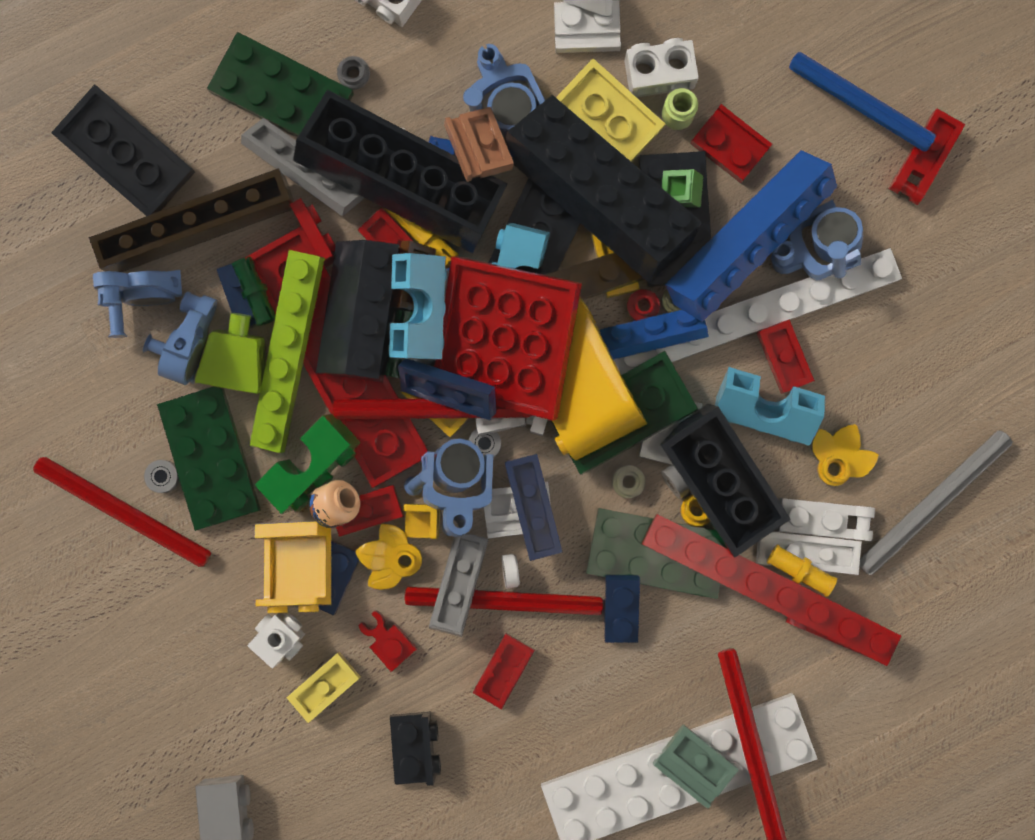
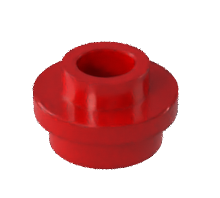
M647 289L635 291L627 301L628 314L635 321L657 316L660 310V301L657 295ZM640 300L648 301L650 305L649 310L641 311L638 308V302Z

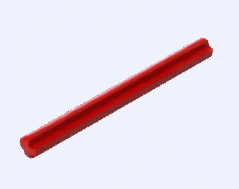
M426 399L335 400L332 406L333 416L336 419L481 418ZM496 406V414L492 418H525L532 415Z
M40 457L34 465V473L194 565L204 567L208 562L211 552L49 458Z
M407 587L404 597L405 604L434 607L440 588ZM475 590L470 609L601 615L603 612V599L596 596Z
M734 648L725 649L718 652V658L766 839L787 840L738 654Z

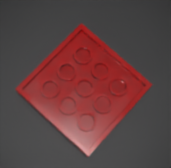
M458 256L451 257L445 295L446 311L443 317L445 343L442 350V359H435L434 367L495 386L496 406L552 421L558 419L582 283Z

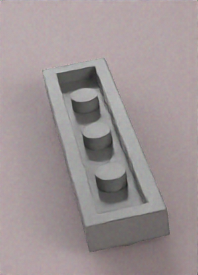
M265 118L241 135L242 145L274 168H279L284 175L341 216H344L364 199V197L294 162L293 156L296 140Z

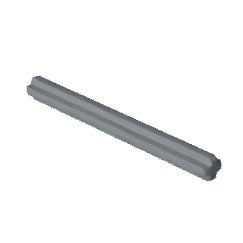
M1001 430L996 431L860 558L859 567L870 576L879 570L1010 448L1013 443L1011 438Z

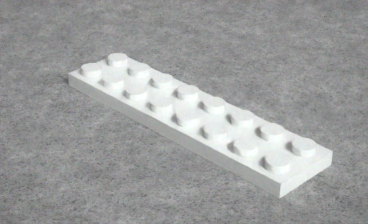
M792 693L752 707L770 776L817 760L798 704ZM734 714L690 729L739 769L720 794L752 783ZM673 736L541 783V788L559 839L596 840L698 803L695 798L653 765L654 760L663 752L662 750Z

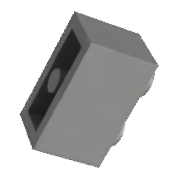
M244 775L203 779L195 786L200 840L253 839V820L248 818L246 806L250 804V787L248 784L244 785Z

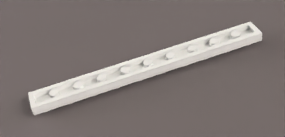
M889 248L861 258V265L846 270V275L843 278L839 279L831 275L822 280H815L809 277L714 311L705 319L709 335L707 338L615 359L614 362L621 375L663 351H666L671 362H675L789 319L792 320L901 280L902 277L892 250Z

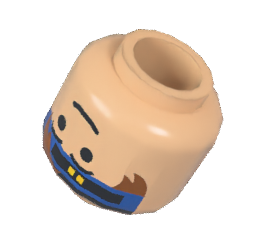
M344 480L331 481L315 489L310 496V513L319 525L326 528L338 527L350 522L359 513V495L350 483Z

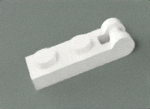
M780 498V503L791 520L777 529L779 532L872 541L873 531H870L871 518H874L875 508ZM848 515L857 516L856 529H847Z

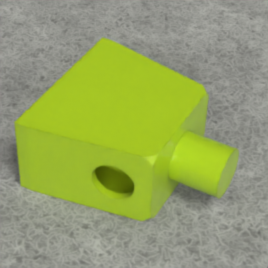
M231 313L228 331L219 329L211 331L195 377V383L255 394L260 393L265 370L264 337L248 334L251 316Z

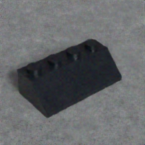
M371 240L336 242L316 373L383 383V372L388 352L387 339L390 338V323H392L394 308L391 307L394 289H391L392 254H400L401 248L399 244Z
M706 404L681 421L660 444L734 558L791 520L718 406Z

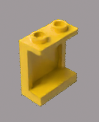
M317 521L256 524L255 538L264 539V598L256 599L255 606L267 607V613H288V606H298V612H319V605H331V528L323 527Z

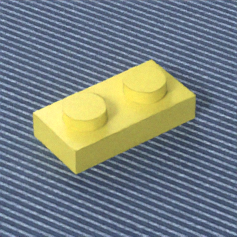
M338 652L286 698L306 722L309 723L361 676L344 656Z

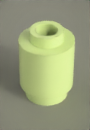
M684 88L675 89L669 93L662 109V119L669 128L682 130L692 123L698 110V99L695 94Z

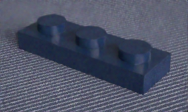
M407 358L400 363L399 375L402 392L487 420H491L496 414L495 386Z
M534 454L505 462L529 560L532 561L563 553L538 455Z

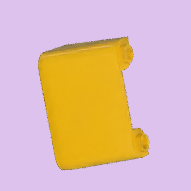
M581 296L579 298L558 419L553 420L559 436L555 437V441L564 456L570 454L575 461L647 424L640 408H638L623 380L589 308Z

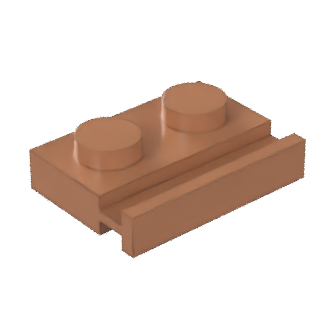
M491 107L459 114V117L454 119L450 117L445 118L444 126L466 182L478 176L484 178L512 170L514 162Z

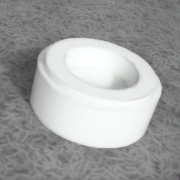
M502 555L506 589L518 587L520 580L516 555Z

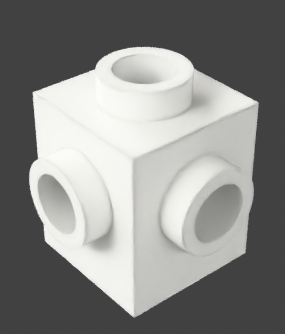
M278 613L273 617L268 614L255 627L258 634L247 646L273 669L285 657L290 661L300 651L303 645L299 641L304 637L305 633L300 630L302 624L290 613L286 615ZM277 634L280 635L281 641L277 638Z

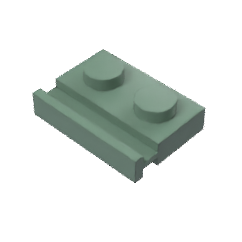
M684 724L664 747L660 756L653 762L656 768L707 809H709L712 801L716 796L720 795L739 770Z

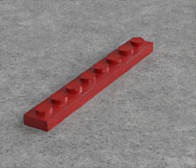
M658 514L655 515L641 543L885 666H888L902 637L741 555L734 558L727 548Z

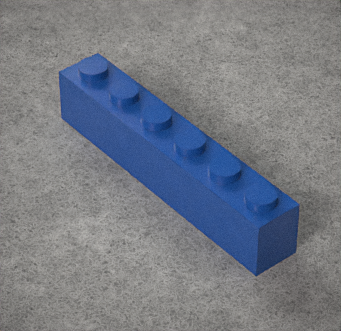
M802 150L796 154L665 284L673 304L701 322L712 312L716 311L720 304L735 289L739 288L743 281L758 266L762 265L766 258L781 243L785 242L789 235L803 221L808 219L811 213L826 198L831 196L837 188L832 164Z

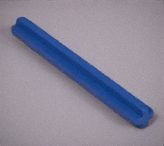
M798 52L791 60L790 70L920 150L927 151L935 141L936 135L802 52Z

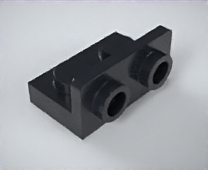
M431 711L390 715L395 785L426 782L427 786H433L436 776L441 775L440 754L434 755L433 741H438L439 739L437 720L431 721Z

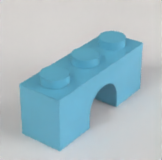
M514 223L506 225L505 230L500 229L496 241V249L500 250L498 262H493L492 264L514 269L519 266H529L538 269L543 264L550 232Z
M415 253L392 254L391 289H400L409 293L413 299L414 311L411 318L405 323H390L389 357L442 359V350L445 343L443 317L446 311L444 301L445 281L447 278L446 256Z
M728 367L717 393L715 406L720 408L729 423L739 424L759 432L769 433L792 442L810 446L824 419V395L793 386L790 394L785 399L777 402L767 401L759 395L761 376Z

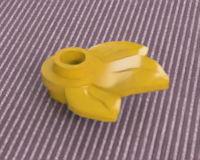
M857 425L845 426L835 432L833 436L826 430L819 429L814 436L812 450L819 461L817 472L819 478L825 484L830 486L842 485L850 477H864L875 466L879 455L873 451L860 450V433ZM832 463L836 464L839 468L835 476L831 475L828 471L829 465Z
M381 524L379 540L366 542L356 549V555L360 562L368 569L373 570L368 579V586L373 589L393 588L400 582L402 577L412 576L417 573L422 565L420 550L415 545L408 543L405 532L401 528L391 524ZM402 555H407L411 558V564L404 566L400 563L399 558Z

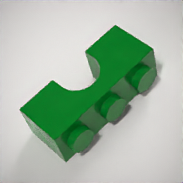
M333 414L322 415L300 438L311 453V463L306 471L298 469L290 459L278 461L255 484L258 490L280 514L290 511L297 513L303 509L310 501L308 495L315 488L329 483L333 479L331 472L338 465L343 467L355 457L354 449L361 442Z

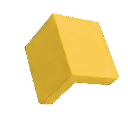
M404 504L403 511H406V537L438 539L440 509L429 507L427 504Z

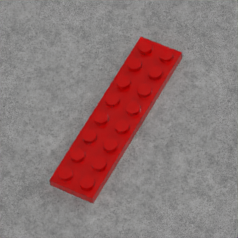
M302 226L244 257L245 259L249 256L252 257L261 282L267 286L268 291H266L275 315L289 250L318 256ZM323 264L303 365L330 414H333L332 406L335 400L399 399L385 375L382 383L316 373L331 279ZM340 419L361 442L354 449L356 453L355 458L372 488L381 485L421 462V457L428 452L411 419Z

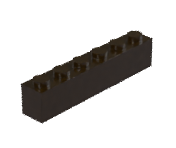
M277 168L91 236L89 240L101 270L124 272L291 211L292 209L289 204L294 202V198L286 177Z

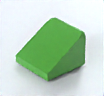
M694 169L663 171L662 188L684 207L694 208L701 206L702 174Z

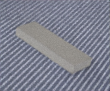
M468 533L454 537L429 629L459 637L463 636L488 545L487 538Z

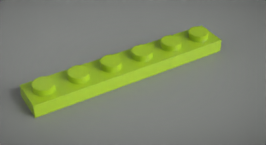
M293 250L288 252L250 446L277 453L285 452L325 260L324 257Z

